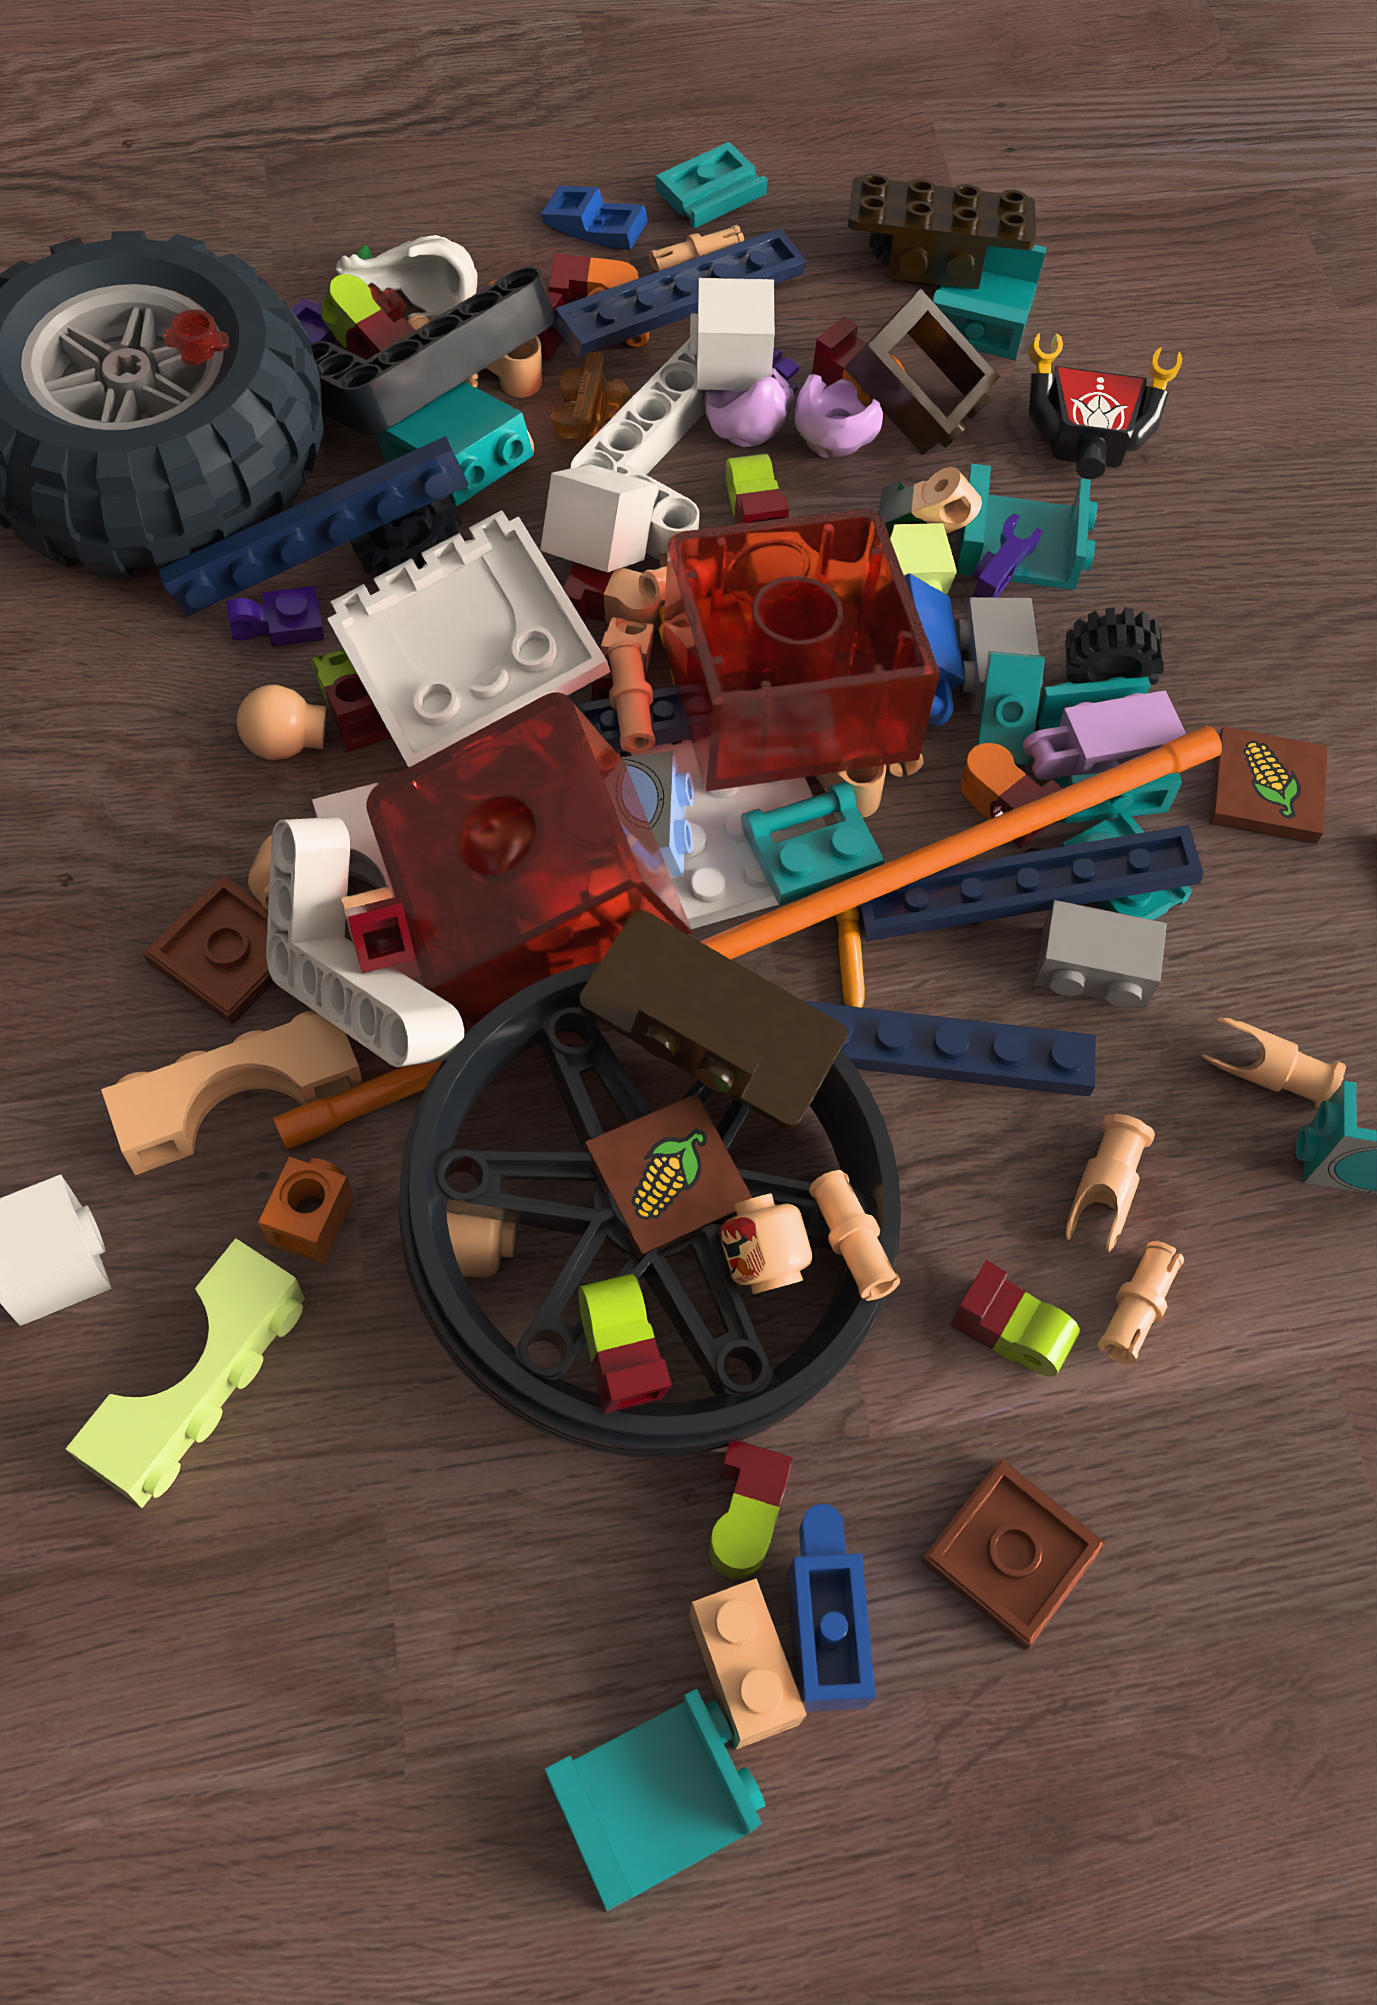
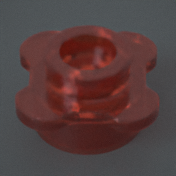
M374 283L368 285L371 290L372 299L393 322L403 317L405 318L404 313L408 310V307L393 289L387 287L382 292Z
M194 309L181 312L173 319L171 328L164 333L166 346L175 348L181 354L182 362L187 365L201 364L203 361L211 358L215 351L222 352L229 346L228 335L225 332H218L214 318L202 310Z

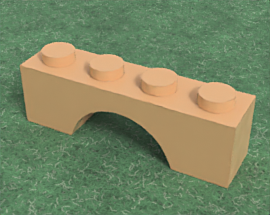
M310 1010L297 1015L290 1023L267 1031L255 1030L244 1033L237 1037L233 1043L208 1052H190L180 1057L174 1064L152 1072L128 1074L121 1078L117 1084L101 1089L121 1151L134 1175H138L193 1155L196 1135L205 1116L219 1102L235 1093L250 1089L276 1090L289 1095L301 1105H304L318 1098L330 1097L362 1084L363 1081L359 1065L346 1033L314 1010Z

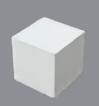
M699 278L698 313H691L690 355H697V390L747 391L753 383L764 376L772 377L775 336L774 280Z
M592 464L551 473L540 551L605 572L643 561L645 559L657 484Z
M62 1175L0 1198V1304L19 1326L112 1289L100 1254L106 1251L96 1221L87 1205L82 1207Z

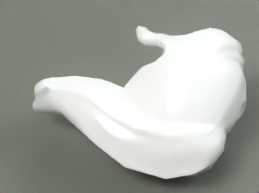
M437 235L407 241L375 258L367 260L360 259L355 254H352L349 258L342 256L336 265L338 275L350 274L359 277L368 285L371 291L387 293L402 290L414 306L425 311V313L410 314L408 320L414 316L423 315L431 321L476 294L477 271L474 268V263L469 253L458 243Z

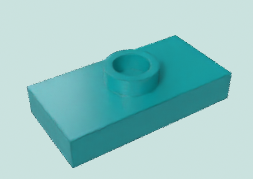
M989 651L976 746L982 743L999 744L1008 749L1013 756L1015 764L1030 765L1031 756L1025 753L1023 741L1035 731L1045 658L1042 655Z

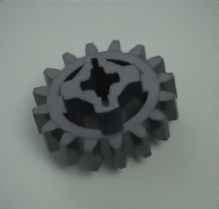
M449 495L351 540L350 544L367 574L374 571L376 576H379L411 558L419 570L425 564L421 555L422 552L458 533L463 538L459 528L463 523L455 504H452Z

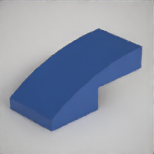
M559 185L541 213L544 223L569 236L600 246L627 250L633 248L648 222L644 205L603 203L599 187Z

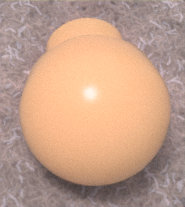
M265 685L249 693L242 701L237 713L238 734L244 745L252 753L267 760L291 758L300 753L304 747L323 749L327 707L307 704L305 699L295 690L280 685Z

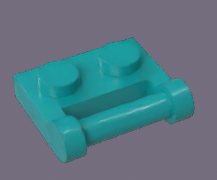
M847 781L828 786L826 793L764 813L760 809H755L741 815L742 828L746 839L779 906L802 899L884 864L885 861L856 806L853 790ZM833 813L838 821L837 824L775 844L770 836L771 833Z

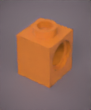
M289 1156L258 1221L267 1244L324 1264L354 1200L347 1176L344 1175V1172L338 1166L326 1160L312 1158L307 1163ZM308 1197L324 1199L322 1205L311 1213L295 1211L297 1205Z

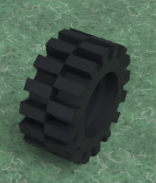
M1115 607L1105 608V616L1100 617L1096 611L1087 614L1088 622L1078 619L1074 623V630H1068L1065 640L1068 682L1081 684L1106 681L1115 677L1126 679L1148 677L1150 684L1155 685L1159 681V674H1163L1164 659L1161 629H1159V623L1156 619L1149 620L1148 613L1141 611L1134 617V608L1124 607L1122 614H1115Z

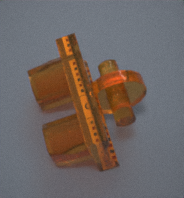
M588 352L584 368L563 369L560 379L561 394L565 403L576 404L554 405L551 416L557 438H580L583 448L605 426V423H608L634 396L633 391L626 386L622 379L616 378L611 382L604 376L601 371L604 362L602 352Z

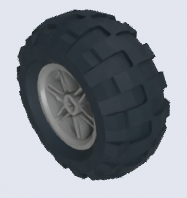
M112 231L110 240L83 244L81 238L78 237L49 246L50 256L33 264L20 260L0 274V525L5 529L11 527L16 536L27 546L41 552L43 556L69 568L78 561H81L89 570H96L97 575L100 577L130 580L135 568L157 567L159 571V569L293 507L292 503L299 496L301 487L306 482L308 471H312L324 431L321 413L324 401L318 366L314 361L310 338L286 301H280L273 287H270L264 279L256 275L253 267L234 254L217 257L214 252L208 251L205 241L175 234L168 241L147 239L145 231Z

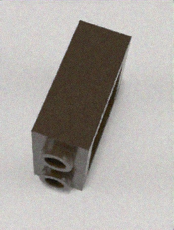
M922 289L908 300L844 367L847 373L869 397L880 403L882 411L923 455L938 443L946 448L965 430L966 426L961 420L965 416L969 419L973 418L988 404L991 397L986 392L1000 377ZM906 333L963 394L946 415L939 410L889 355L891 349Z

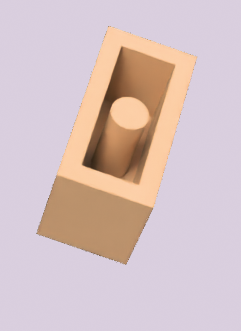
M757 1578L693 1601L689 1619L721 1710L731 1730L735 1750L798 1726L807 1714Z

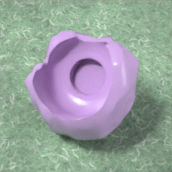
M772 368V377L764 376L753 383L747 391L707 390L704 400L705 411L713 431L720 438L728 439L731 443L741 447L757 446L774 437L786 425L787 418L789 417V408L795 396L793 389L789 388L788 382L779 375L776 369Z
M816 374L808 375L804 386L796 398L794 413L795 426L810 449L821 457L834 458L851 455L861 446L872 442L879 434L882 425L883 411L880 403L873 399L872 403L865 407L857 395V387L849 380L840 379L824 388L826 383L821 381V376Z

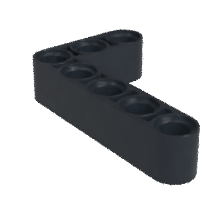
M527 267L503 276L368 360L330 342L311 343L314 361L318 366L324 401L321 413L361 434L367 435L382 432L553 325L556 318L541 271L538 268Z

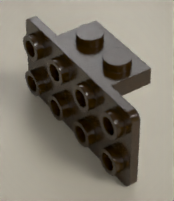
M867 174L864 177H855L853 179L848 227L856 231L893 235L887 279L979 289L987 246L1019 250H1031L1034 248L1036 240L1035 200L1018 190H1005L997 193L981 191L978 187L968 184L958 185L954 188L937 186L925 179L902 182L889 180L886 176L880 174Z
M637 910L630 915L582 990L578 1001L580 1009L587 1015L643 1046L652 1055L667 1060L688 1072L709 1088L726 1094L785 1129H793L800 1123L848 1037V1030L841 1022L645 910Z

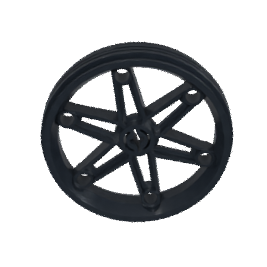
M600 962L586 964L554 974L528 986L494 1008L469 1029L449 1059L443 1061L432 1076L417 1106L407 1136L401 1167L399 1226L401 1247L408 1278L421 1312L436 1339L454 1364L483 1394L503 1410L532 1428L572 1445L601 1453L628 1457L668 1458L700 1454L727 1447L731 1442L743 1441L760 1434L786 1419L825 1388L848 1364L868 1336L882 1309L886 1296L870 1301L862 1298L859 1293V1287L844 1259L836 1289L819 1323L806 1341L789 1358L771 1370L767 1355L761 1347L721 1249L723 1246L719 1230L726 1221L719 1224H709L701 1228L697 1234L657 1252V1249L648 1252L643 1259L639 1260L626 1235L628 1226L610 1190L608 1189L607 1194H605L592 1168L593 1159L589 1152L452 1150L466 1116L483 1090L508 1064L538 1043L541 1044L544 1056L549 1063L582 1150L586 1141L604 1134L580 1074L591 1069L594 1070L626 1124L652 1113L597 1027L596 1022L598 1020L584 1013L579 1007L580 994ZM564 1031L574 1032L582 1038L584 1044L577 1047H569L560 1043L555 1035ZM840 1050L809 1106L823 1126L835 1152L840 1170L847 1174L849 1183L864 1213L875 1218L880 1228L877 1238L894 1270L899 1249L901 1222L899 1176L894 1150L884 1118L870 1089L854 1064ZM698 1079L681 1100L697 1093L703 1106H705L716 1093V1090L709 1088ZM734 1099L716 1129L726 1149H728L750 1108ZM737 1168L752 1198L772 1194L774 1204H792L799 1208L810 1248L833 1250L828 1241V1235L831 1231L815 1198L809 1192L811 1182ZM455 1172H466L476 1178L479 1186L471 1192L461 1193L450 1188L446 1178ZM501 1179L596 1181L592 1195L593 1208L500 1193ZM446 1211L458 1215H473L582 1236L516 1348L488 1319L465 1282L451 1243ZM606 1238L616 1248L632 1256L616 1277L634 1274L638 1283L643 1277L646 1279L709 1382L715 1396L686 1402L645 1403L603 1414L599 1394L577 1387L561 1379L588 1345L582 1318L574 1327L562 1319L560 1315ZM690 1246L727 1332L713 1339L665 1259L683 1252ZM547 1341L559 1350L561 1363L553 1368H541L530 1360L527 1348L532 1343ZM732 1357L744 1361L751 1370V1384L739 1385L731 1381L724 1370V1359Z

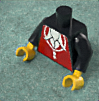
M1038 333L1028 348L1029 359L1036 365V373H1031L1029 416L1044 439L1050 441L1053 457L1061 461L1076 462V472L1083 478H1098L1104 474L1106 467L1116 468L1122 465L1126 451H1137L1157 431L1169 395V391H1166L1165 388L1167 382L1174 379L1182 364L1181 353L1178 352L1174 367L1170 370H1164L1159 367L1157 362L1162 347L1155 351L1149 365V372L1153 378L1150 387L1146 386L1147 378L1062 366H1055L1054 372L1051 373V363L1062 350V338L1056 333L1051 341V354H1045L1039 348L1040 333Z

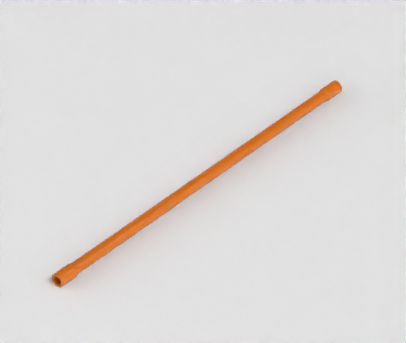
M1206 725L1170 740L1154 751L700 942L729 959L736 958L1165 775L1179 773L1213 759L1222 752L1221 740L1215 729ZM443 1061L400 1067L333 1096L318 1098L273 1117L287 1151L335 1131L348 1121L426 1089L432 1076Z

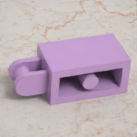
M1166 690L1147 694L1134 693L1124 698L1096 703L1083 702L1073 707L1064 708L1059 727L1039 730L1030 734L1023 741V748L1028 756L1034 757L1035 762L1032 769L1036 778L1047 780L1069 776L1070 779L1073 775L1104 772L1154 751L1164 743L1185 735L1186 732Z

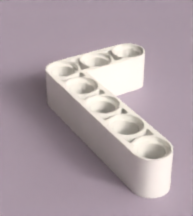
M690 338L585 445L571 462V468L592 464L657 484L646 553L658 560L659 553L697 552L699 509L697 505L687 497L647 476L652 468L706 412L704 400L707 390H697V355H690Z
M339 817L279 820L274 826L271 840L266 946L267 966L272 980L279 987L392 1066L405 1067L448 1060L458 1044L464 1039V1027L457 1009L391 966L362 974L353 943L345 938L346 916L341 898L347 897L350 839L344 822Z

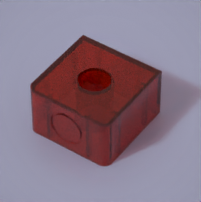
M854 509L683 531L675 534L669 540L663 642L705 792L919 760L940 671L881 516L871 510Z
M553 692L546 694L376 785L367 798V813L395 897L399 896L403 903L415 959L424 987L452 1004L461 1016L474 1025L494 1008L528 986L578 966L601 962L634 911L645 910L687 935L693 933L623 759L575 703L563 693Z

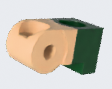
M954 467L941 469L928 481H921L907 488L900 481H897L882 488L878 527L889 539L894 525L899 523H943L946 534L966 526L976 517L981 508V497L961 472Z

